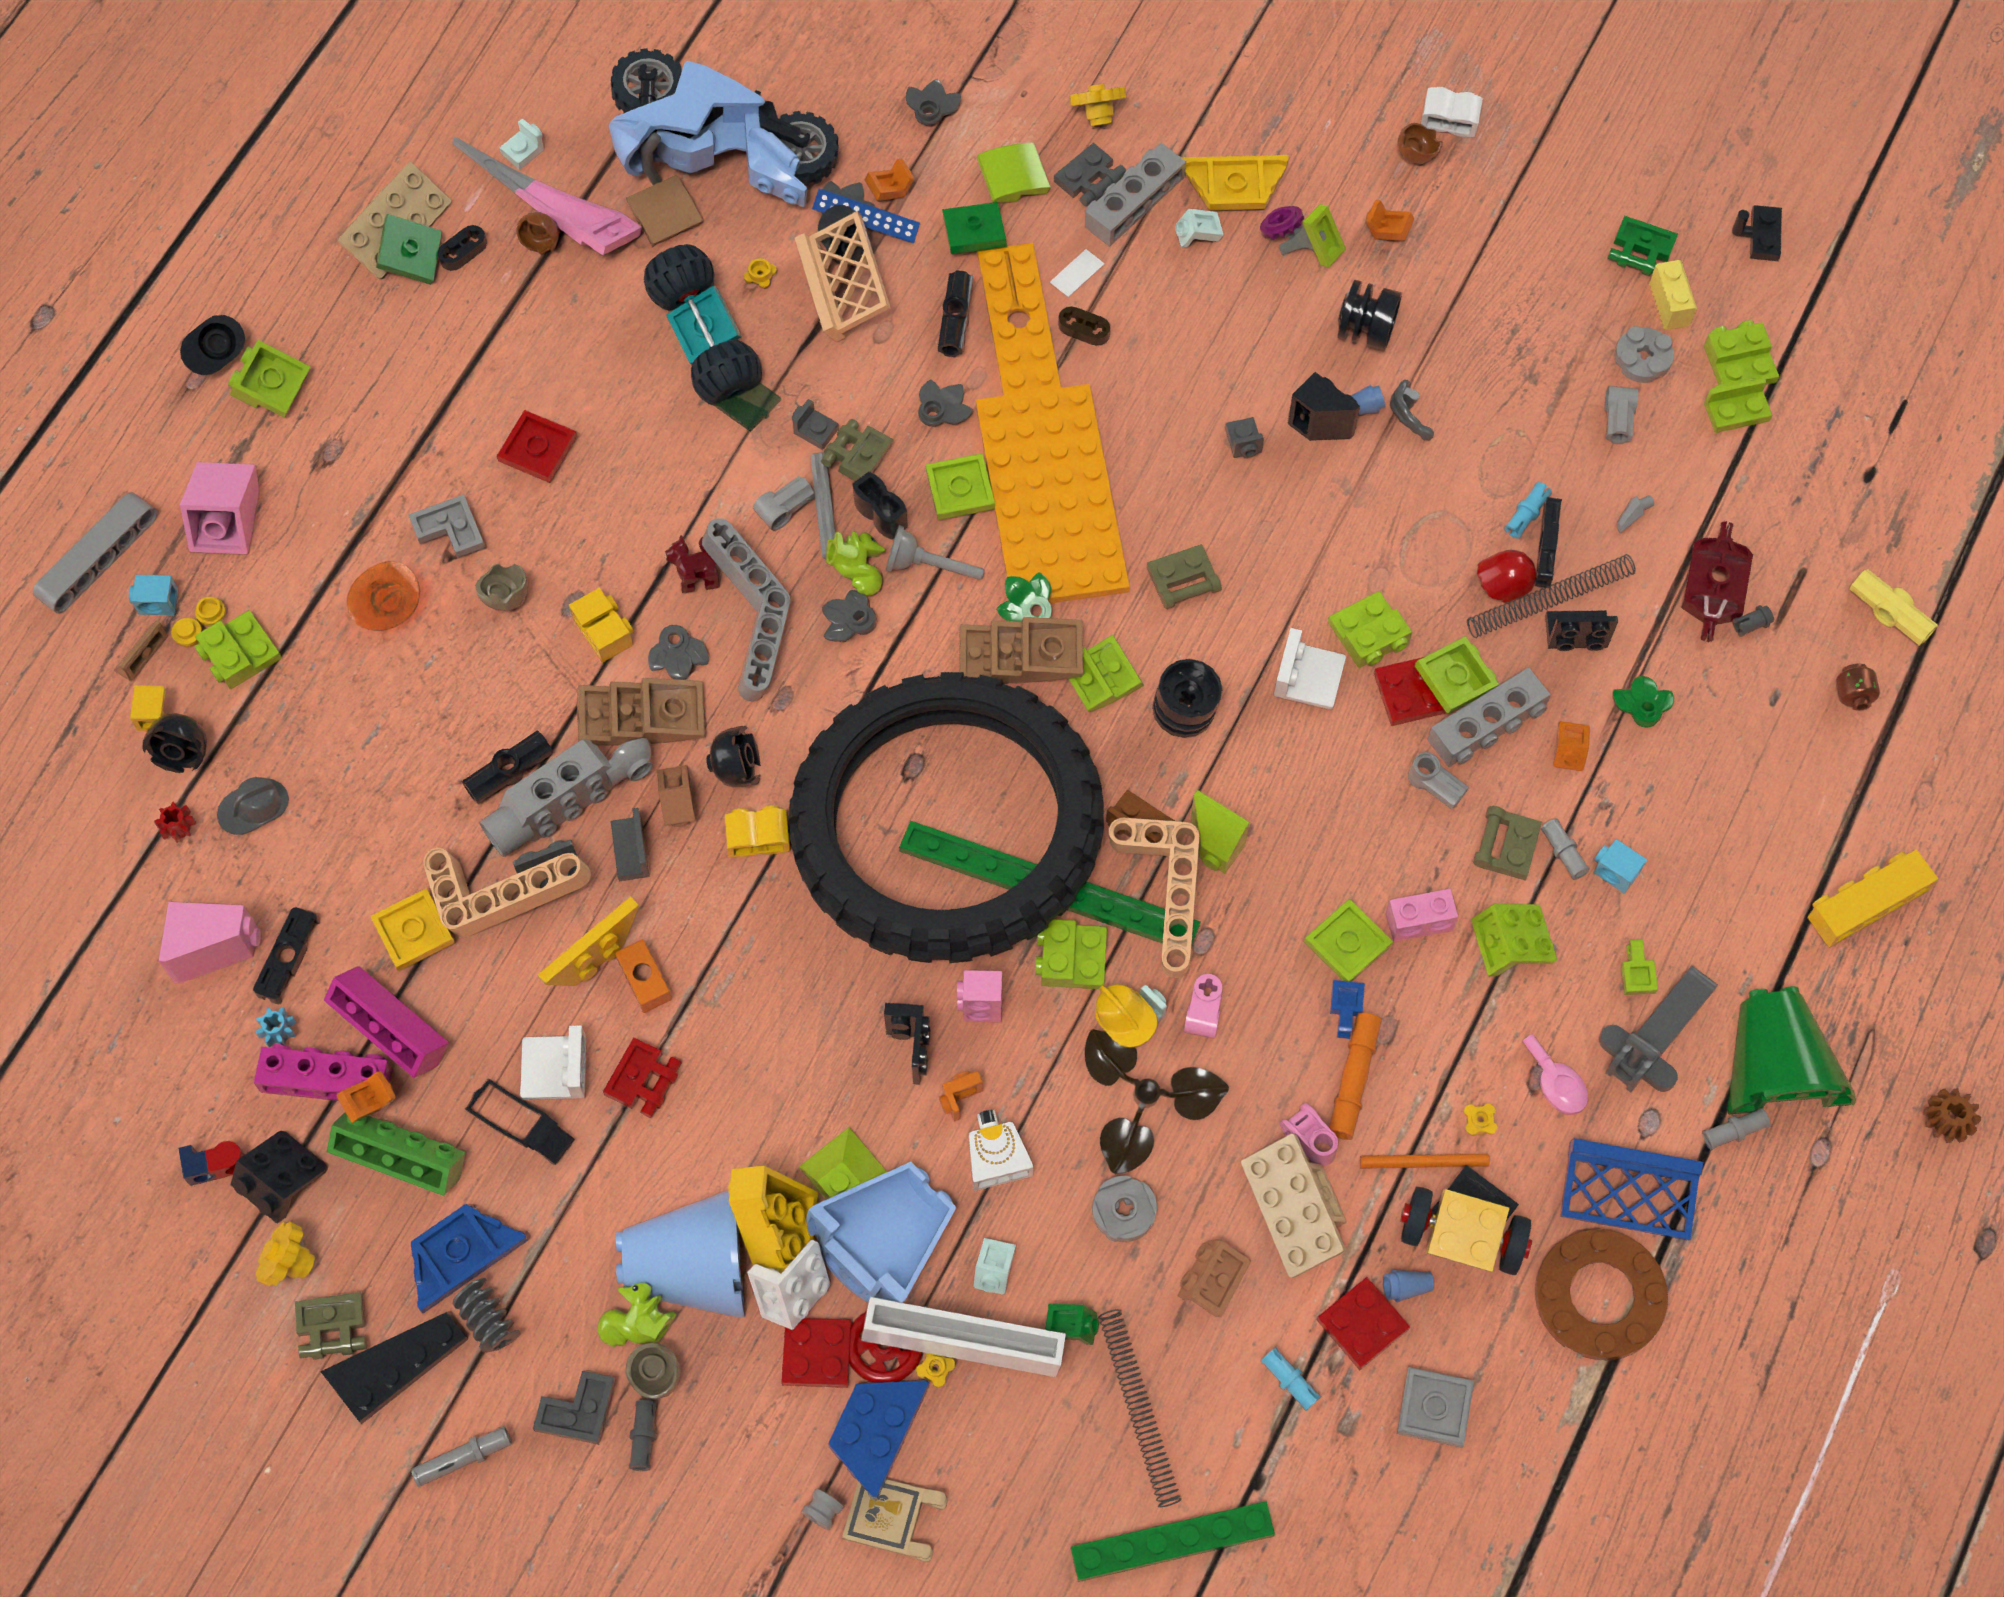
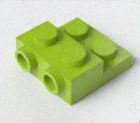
M1747 320L1740 323L1737 328L1727 330L1725 326H1720L1708 334L1704 349L1718 385L1736 384L1747 378H1765L1766 385L1777 383L1779 374L1770 354L1772 344L1763 322L1754 324V321Z
M257 340L253 348L249 346L246 348L240 361L244 363L240 372L235 370L229 380L228 386L232 387L230 396L254 408L260 405L285 418L311 366Z
M1380 591L1328 617L1329 625L1358 669L1367 664L1369 666L1375 665L1383 659L1384 655L1392 651L1398 653L1404 650L1410 643L1411 629L1398 610L1391 609Z
M250 610L225 625L220 620L195 635L198 644L194 646L203 661L207 659L211 661L213 666L209 669L218 683L225 681L230 690L282 659L279 651Z
M1466 636L1423 657L1414 665L1447 714L1470 704L1499 686L1495 673L1486 666L1480 657L1477 647L1471 644Z
M1053 919L1048 924V928L1038 934L1037 946H1043V957L1036 956L1035 974L1042 975L1041 986L1100 989L1104 985L1107 927L1076 925L1074 920Z

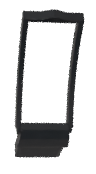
M487 1079L482 1087L473 1093L471 1101L465 1108L467 1112L497 1132L526 1148L529 1147L531 1150H535L553 1165L557 1164L575 1140L557 1126L558 1123L552 1120L546 1113L517 1098L490 1079ZM488 1084L540 1116L523 1141L499 1128L471 1109Z

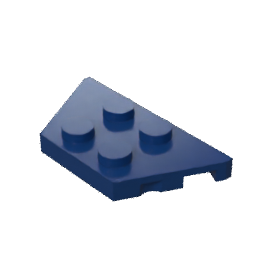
M464 1204L412 1240L411 1250L415 1266L414 1278L418 1294L417 1306L422 1314L528 1241L524 1233L517 1232L503 1225L500 1221L490 1216H485L477 1209Z
M925 1380L856 1384L829 1440V1448L845 1464L851 1475L865 1488L872 1500L877 1501L927 1393L929 1382Z

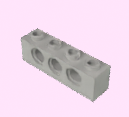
M1160 143L1154 149H1149L1135 167L1131 166L1126 170L1122 179L1116 184L1112 183L1100 199L1092 201L1085 210V228L1110 247L1185 178L1186 161L1163 143Z
M1528 667L1431 727L1427 740L1448 767L1457 762L1463 764L1471 759L1474 752L1481 747L1487 749L1498 741V737L1505 732L1511 734L1518 730L1526 719L1530 717L1535 719L1541 716L1547 710L1546 706L1551 694ZM1509 702H1517L1521 705V707L1515 708L1511 706ZM1484 717H1493L1497 722L1490 723ZM1460 732H1469L1473 737L1465 738Z

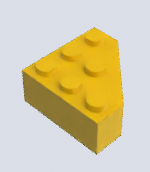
M766 1166L731 1169L728 1201L753 1266L758 1264L768 1269L773 1268L782 1274L810 1240H814V1235H809L806 1217L808 1210L817 1204L818 1192Z

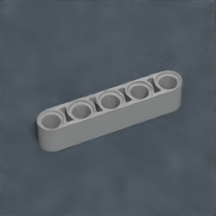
M134 492L123 496L39 579L33 588V596L54 612H64L153 524L157 517V510Z

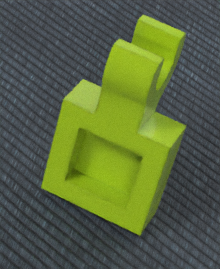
M1643 939L1630 940V944L1626 945L1629 961H1623L1621 964L1624 995L1656 994L1658 985L1655 961L1645 960Z

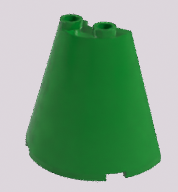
M1790 986L1782 988L1780 991L1769 993L1767 989L1750 991L1749 998L1740 1004L1727 1108L1728 1115L1752 1113L1760 1108H1764L1769 1102L1821 1099L1823 1107L1855 1105V1092L1803 995L1800 994L1799 988Z

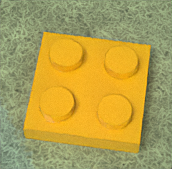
M427 888L370 916L398 972L455 943L448 928L442 924L437 907Z

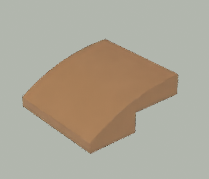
M677 175L626 197L631 211L638 224H641L651 246L657 245L703 222L695 204Z

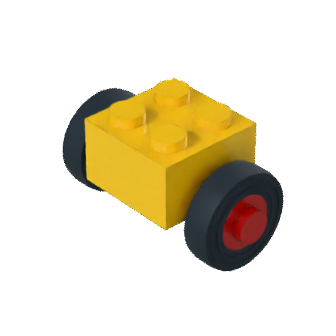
M1423 1187L1415 1188L1410 1204L1405 1203L1400 1222H1403L1404 1226L1401 1242L1411 1246H1418L1423 1232L1429 1226L1432 1228L1426 1249L1427 1254L1492 1272L1500 1247L1499 1270L1510 1275H1517L1523 1258H1528L1532 1246V1240L1529 1239L1531 1231L1530 1219L1514 1215L1508 1230L1503 1235L1509 1207L1444 1189L1437 1213L1432 1215L1431 1202L1433 1191Z

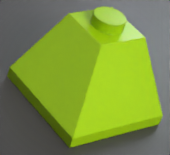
M1197 790L1193 797L1191 823L1199 831V858L1202 859L1204 865L1209 869L1219 870L1225 874L1245 847L1250 822Z
M850 1127L799 1166L800 1170L825 1200L887 1173Z

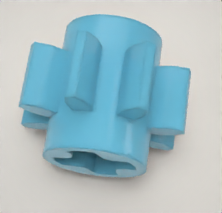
M283 1007L278 1012L267 1008V1013L262 1018H256L261 1028L257 1029L255 1033L259 1038L265 1037V1043L268 1047H271L273 1043L285 1045V1041L289 1037H295L290 1027L295 1025L296 1021L293 1016L286 1017L287 1012Z

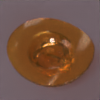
M385 561L370 567L354 581L348 592L347 609L350 617L358 626L371 631H383L397 627L412 616L419 604L420 585L414 572L401 562Z

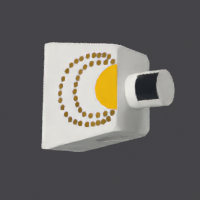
M986 1110L977 1114L980 1129L969 1133L974 1191L1032 1177V1161L1013 1122L998 1124L995 1110Z

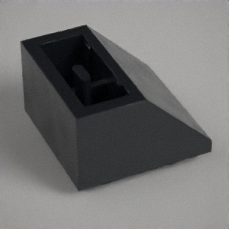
M1314 372L1292 394L1288 425L1309 441L1351 439L1355 434L1360 405L1351 395L1344 394L1337 389L1330 379Z

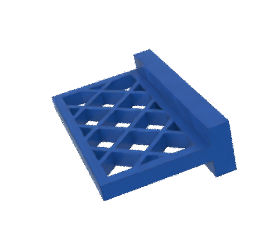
M1575 1138L1569 1143V1159L1560 1217L1682 1240H1691L1699 1176L1702 1175L1703 1162ZM1576 1161L1588 1163L1596 1173L1593 1178L1583 1185L1574 1174ZM1596 1165L1605 1166L1607 1168H1605L1603 1171H1600ZM1612 1168L1621 1169L1629 1180L1616 1190L1612 1188L1603 1175ZM1629 1171L1638 1172L1639 1174L1632 1177ZM1644 1174L1653 1175L1661 1186L1648 1196L1645 1195L1635 1181ZM1661 1177L1670 1178L1671 1180L1665 1183ZM1597 1178L1602 1181L1610 1192L1608 1196L1598 1203L1593 1200L1585 1189L1587 1185ZM1676 1180L1690 1182L1689 1195L1680 1202L1667 1187ZM1574 1181L1578 1188L1572 1192ZM1629 1184H1632L1642 1200L1628 1209L1617 1193ZM1661 1190H1664L1674 1206L1660 1215L1649 1199ZM1579 1191L1583 1193L1592 1206L1583 1213L1569 1211L1570 1199ZM1612 1196L1624 1212L1615 1219L1606 1218L1598 1207ZM1644 1202L1656 1217L1648 1225L1639 1224L1631 1214L1633 1210ZM1685 1202H1687V1210H1686V1211H1685L1684 1208L1681 1206V1205L1684 1204ZM1675 1209H1678L1685 1219L1684 1231L1671 1230L1663 1218ZM1595 1210L1599 1216L1589 1215L1588 1213ZM1627 1216L1631 1222L1622 1221L1620 1219ZM1659 1221L1663 1228L1654 1227L1653 1225Z

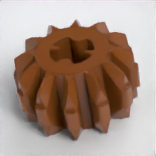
M1956 1088L1950 1093L1946 1089H1942L1938 1092V1096H1931L1928 1100L1929 1107H1926L1923 1115L1930 1118L1926 1122V1127H1935L1936 1129L1934 1138H1938L1943 1134L1946 1143H1951L1954 1138L1960 1143L1967 1139V1135L1973 1136L1976 1133L1977 1127L1975 1125L1980 1123L1981 1116L1975 1113L1979 1109V1104H1970L1968 1102L1971 1094L1961 1097L1959 1089ZM1950 1112L1956 1116L1954 1119L1949 1116Z

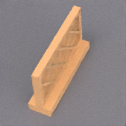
M858 211L811 236L803 233L795 237L823 332L835 342L846 338V331L891 308L862 216ZM855 223L857 229L852 239L843 236L847 227ZM832 237L834 239L828 252L821 250L819 242ZM841 241L849 243L843 257L835 254ZM856 246L864 249L859 262L851 260ZM832 259L841 261L835 275L828 273V267ZM848 264L857 267L851 280L842 278ZM864 269L871 271L872 274L867 286L858 283ZM840 282L848 284L842 298L835 295ZM855 287L864 290L858 304L849 301ZM871 293L877 294L880 303L871 308L866 307L865 305ZM846 307L856 308L852 318L843 321L842 315Z

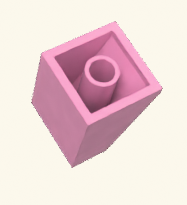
M196 463L180 503L189 552L248 554L259 494L255 465Z
M168 902L159 962L174 983H182L254 957L255 946L260 944L261 931L244 905Z

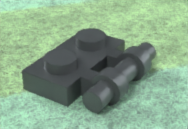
M1093 142L1054 175V182L1072 198L1082 192L1084 195L1080 197V202L1087 207L1092 201L1100 199L1112 183L1116 184L1123 177L1126 169L1121 164L1114 170L1109 169L1113 166V159ZM1098 177L1102 179L1097 184H1091Z

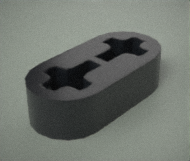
M476 225L467 226L443 243L438 250V257L442 267L450 271L458 270L480 254L487 246L483 229ZM471 237H472L473 239H477V238H478V241H477V242H474L473 240H470V241H469L468 239L471 238ZM451 254L452 256L456 255L457 257L453 259L452 257H447V255Z

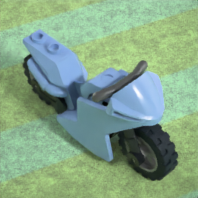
M648 48L640 49V52L631 51L627 57H621L618 60V65L613 67L611 76L612 99L615 100L617 109L619 111L622 109L624 114L615 116L609 123L613 147L628 174L640 176L645 173L652 185L662 181V178L653 166V162L667 163L670 167L687 173H698L699 170L714 165V155L738 149L746 151L750 185L758 188L763 193L778 196L787 203L805 207L807 199L806 186L811 182L815 184L821 182L824 176L827 178L831 174L832 168L835 169L839 146L838 136L834 134L833 126L827 124L826 119L821 116L816 117L811 112L801 114L800 111H794L791 115L787 113L781 115L779 119L773 102L765 101L761 97L760 91L756 90L753 92L737 81L705 65L686 61L681 70V64L678 61L675 62L673 56L668 53L666 55L662 54L661 50L657 49L648 51ZM662 77V78L665 79L667 82H657V81ZM631 82L638 86L629 89L628 83ZM658 90L666 91L663 94H661ZM814 140V141H816L819 145H809V144ZM810 152H820V154L814 158Z

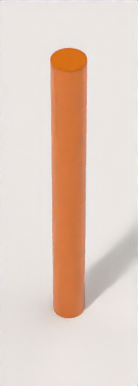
M1489 1154L1360 1156V1169L1465 1167L1466 1165L1469 1167H1489L1490 1163Z

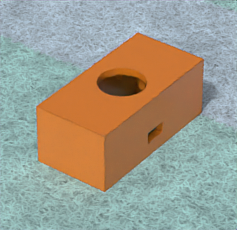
M643 939L615 952L617 961L643 1013L672 1000L670 991ZM640 964H646L651 968L650 977L644 981H639L633 976L634 968Z

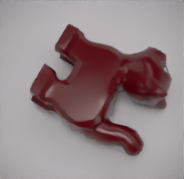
M680 535L679 540L672 543L664 553L666 561L674 564L677 568L678 575L682 580V593L693 592L695 590L694 583L697 579L705 581L706 590L717 589L719 586L717 564L702 546L703 537L699 540L701 552L689 554V548L685 543V539Z

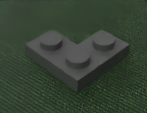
M582 1371L574 1403L541 1396L533 1430L535 1432L599 1445L616 1381L615 1378Z

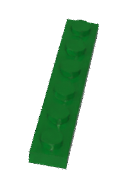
M1267 1501L1071 1546L1070 1550L1077 1580L1082 1582L1275 1536Z

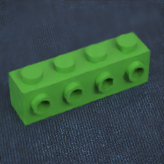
M346 1112L332 1124L327 1153L445 1196L460 1179L466 1153L449 1143H440L425 1137L422 1133L411 1132L397 1127L392 1122L381 1121L370 1116L351 1123Z

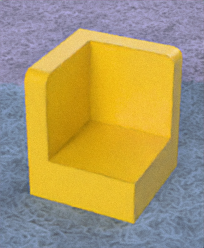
M134 686L130 720L137 731H147L156 719L166 715L163 711L166 694L164 686Z

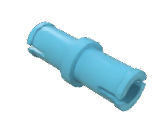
M1537 482L1526 499L1521 500L1517 505L1516 513L1504 527L1507 533L1512 529L1509 535L1513 538L1519 539L1532 520H1536L1540 515V508L1545 503L1546 498L1552 494L1550 488L1544 492V489L1547 487L1546 484Z
M1277 1347L1260 1361L1281 1382L1279 1386L1283 1390L1287 1389L1305 1411L1321 1398L1301 1376L1303 1372L1299 1368L1295 1369L1278 1351Z

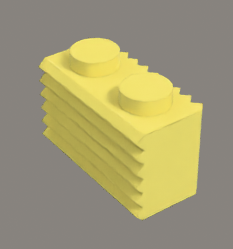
M1675 260L1658 263L1653 271L1649 286H1651L1650 290L1653 291V300L1656 301L1655 305H1657V310H1659L1658 314L1661 315L1660 319L1662 320L1661 324L1664 325L1663 329L1670 330L1690 326L1697 306L1682 261Z

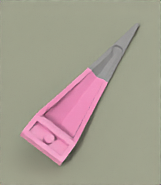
M453 137V145L538 212L548 214L556 222L557 227L580 245L590 246L595 251L605 255L640 236L642 227L623 213L577 198L541 183L493 159L459 138Z

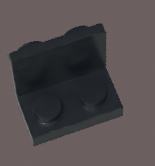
M1606 610L1547 611L1545 622L1548 649L1570 651L1574 648H1587L1591 651L1608 648L1618 624L1617 616H1607Z
M885 1003L886 1035H892V1038L898 1040H908L910 1037H914L912 1076L913 1084L920 1085V1076L927 1075V1047L923 1045H929L930 1016H924L923 1005Z

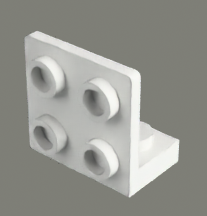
M1290 628L1274 696L1329 710L1333 709L1346 656L1305 645L1306 643L1300 642L1302 630Z
M569 1026V1036L524 1037L522 1039L520 1096L523 1100L585 1098L586 1035L582 1026Z
M810 1240L782 1274L773 1268L768 1269L758 1264H755L747 1272L761 1317L791 1330L807 1316L809 1310L826 1294L830 1287L829 1277L819 1244L814 1240Z

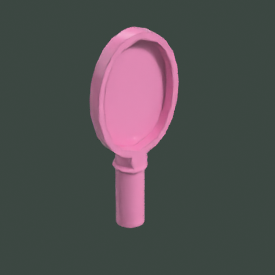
M1533 1034L1525 1038L1523 1043L1537 1060L1538 1065L1543 1069L1540 1077V1086L1547 1101L1556 1110L1564 1114L1574 1115L1580 1113L1588 1101V1092L1581 1077L1569 1066L1554 1063L1551 1060V1056L1546 1053Z

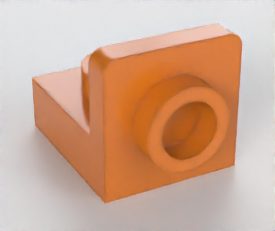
M1559 721L1554 767L1576 771L1584 770L1589 751V725Z

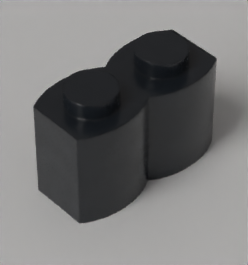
M867 472L852 484L854 504L857 510L864 517L873 520L879 533L886 538L894 539L899 525L904 526V530L908 528L907 509L904 502L894 493L887 491L886 485L877 475Z

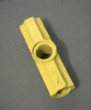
M1869 569L1864 570L1849 589L1873 608L1875 617L1882 624L1888 627H1897L1919 646L1931 636L1938 626L1914 606L1912 597L1905 590L1898 587L1892 589Z

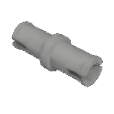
M1557 818L1546 822L1541 830L1553 846L1555 857L1562 860L1573 880L1586 875L1590 868L1576 849L1578 845L1574 839H1569Z
M1760 1108L1739 1118L1736 1116L1730 1117L1728 1122L1712 1129L1704 1130L1702 1134L1707 1147L1713 1150L1734 1140L1737 1142L1745 1140L1746 1135L1768 1128L1771 1124L1766 1111Z

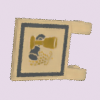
M887 1479L877 1501L870 1498L868 1492L858 1481L842 1539L909 1556L920 1561L930 1562L933 1555L931 1547L926 1544L911 1542L921 1504L943 1510L947 1504V1497L940 1491L923 1489Z

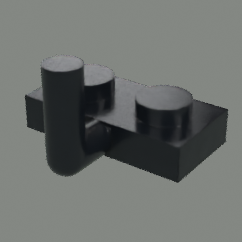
M1754 205L1751 211V226H1746L1750 216L1747 210H1740L1733 225L1732 233L1735 236L1750 237V259L1779 261L1781 256L1782 208Z

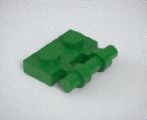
M1624 215L1614 244L1624 247L1623 251L1611 248L1608 259L1618 262L1617 265L1625 268L1628 265L1642 270V274L1650 276L1657 265L1655 263L1656 259L1668 262L1678 233ZM1632 250L1648 255L1647 260L1631 255Z

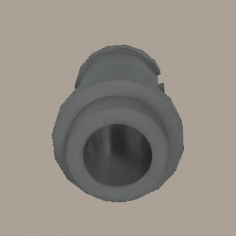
M1759 605L1755 608V611L1733 619V626L1738 635L1742 637L1758 628L1770 627V623L1774 622V616L1768 606L1762 607Z

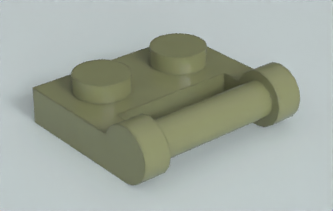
M1202 544L1147 562V570L1165 609L1174 607L1177 602L1210 591L1216 593L1222 590L1219 577L1215 574ZM1202 577L1205 578V581L1187 586L1185 588L1173 592L1168 590L1169 588Z
M1489 806L1486 812L1488 821L1479 852L1475 854L1473 864L1486 870L1526 881L1542 821L1506 812L1498 806ZM1499 824L1508 826L1500 858L1497 859L1493 858L1491 853Z

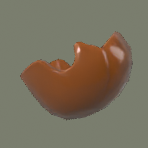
M1411 123L1405 126L1398 137L1400 153L1408 162L1415 164H1424L1431 161L1440 152L1443 145L1442 141L1438 142L1436 139V130L1427 129L1424 125L1418 123Z
M533 212L523 216L518 221L516 234L523 246L542 255L549 250L554 251L558 241L559 229L556 222L548 214Z

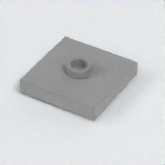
M1408 1367L1397 1434L1463 1448L1474 1381Z

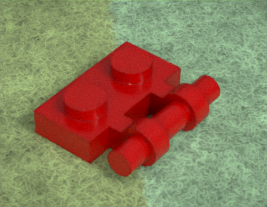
M633 1037L604 1088L603 1094L631 1109L639 1098L645 1101L640 1113L651 1118L656 1108H661L665 1100L663 1096L669 1085L674 1084L678 1077L676 1072L682 1062L674 1057H670L666 1066L658 1063L663 1055L662 1051ZM651 1074H654L659 1079L651 1091L645 1088V1085Z

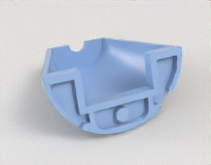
M912 1162L812 1206L807 1212V1229L809 1235H816L824 1263L840 1282L868 1303L870 1297L900 1303L906 1300L956 1209L950 1196L941 1190L938 1192L934 1191L928 1185L930 1179L927 1173L921 1168H917Z
M728 1190L623 1229V1232H616L617 1252H622V1264H617L616 1266L617 1283H624V1286L630 1287L636 1283L646 1282L650 1284L652 1289L650 1299L661 1295V1301L734 1317H745L744 1287L740 1269L739 1228L728 1201Z

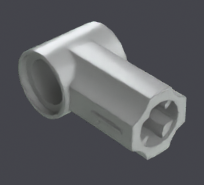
M1607 387L1604 407L1607 412L1606 439L1610 440L1613 444H1623L1632 440L1633 419L1638 402V389Z
M798 476L777 492L769 491L761 495L755 501L753 509L768 527L775 531L787 524L792 513L814 499L815 493L804 477Z
M1424 752L1417 755L1408 771V780L1412 786L1427 790L1450 809H1453L1460 802L1469 789L1467 785L1440 766L1439 759L1432 753ZM1418 767H1424L1428 769L1430 774L1427 775L1421 773L1418 770Z

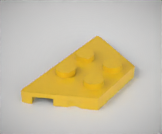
M1289 155L1181 157L1186 161L1185 175L1209 210L1266 209L1289 161Z
M630 896L537 976L545 985L577 986L581 981L585 982L591 979L596 974L597 968L606 960L611 961L616 958L615 952L621 950L624 946L639 905Z

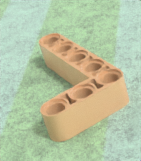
M1118 818L1112 822L1109 828V839L1113 849L1122 853L1169 856L1162 969L1169 977L1181 978L1189 971L1191 959L1199 831L1193 824L1188 822ZM1119 830H1128L1131 833V837L1126 841H1120L1115 838V834ZM1151 832H1158L1163 838L1158 843H1150L1146 840V836ZM1182 834H1188L1194 841L1184 846L1178 843L1177 838ZM1180 864H1186L1191 868V872L1188 875L1181 876L1174 869ZM1178 894H1183L1188 897L1189 902L1184 906H1177L1172 902V899ZM1180 924L1187 929V932L1181 937H1176L1169 930L1172 926ZM1172 955H1179L1185 962L1182 966L1175 968L1171 967L1167 960Z
M443 848L431 849L425 855L423 861L440 920L446 928L459 937H469L584 887L591 877L588 865L576 855L565 853L470 894L460 862ZM446 861L444 868L438 870L440 864ZM577 866L575 873L568 876L569 870ZM549 878L546 886L540 888L541 882L544 879ZM452 888H455L454 893L450 897H447L448 892ZM520 890L519 896L515 900H511L513 894ZM492 902L491 908L484 913L485 906ZM464 915L463 920L458 925H455L457 918Z

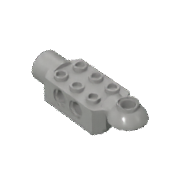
M647 738L629 740L620 745L608 761L600 749L590 740H580L506 790L499 808L479 821L482 830L502 857L507 856L527 841L536 842L540 838L549 837L556 831L559 825L567 820L571 821L577 818L584 808L592 803L595 804L602 801L608 792L611 791L612 787L628 777L631 781H637L646 776L653 766L650 762V742Z

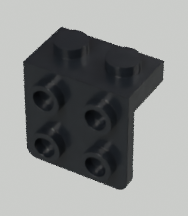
M279 1131L237 1160L230 1185L239 1195L244 1196L254 1204L262 1214L278 1224L286 1218L292 1196L325 1173L326 1164L287 1132Z

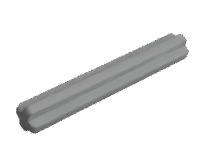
M820 452L811 455V466L822 557L826 559L828 539L834 540L835 527L828 467L821 463V459L825 454Z

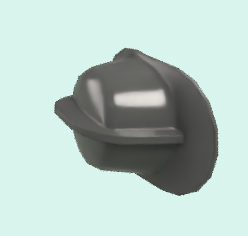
M262 777L248 778L240 784L238 789L223 798L218 806V823L226 832L234 835L252 832L283 814L289 801L287 790L274 779Z

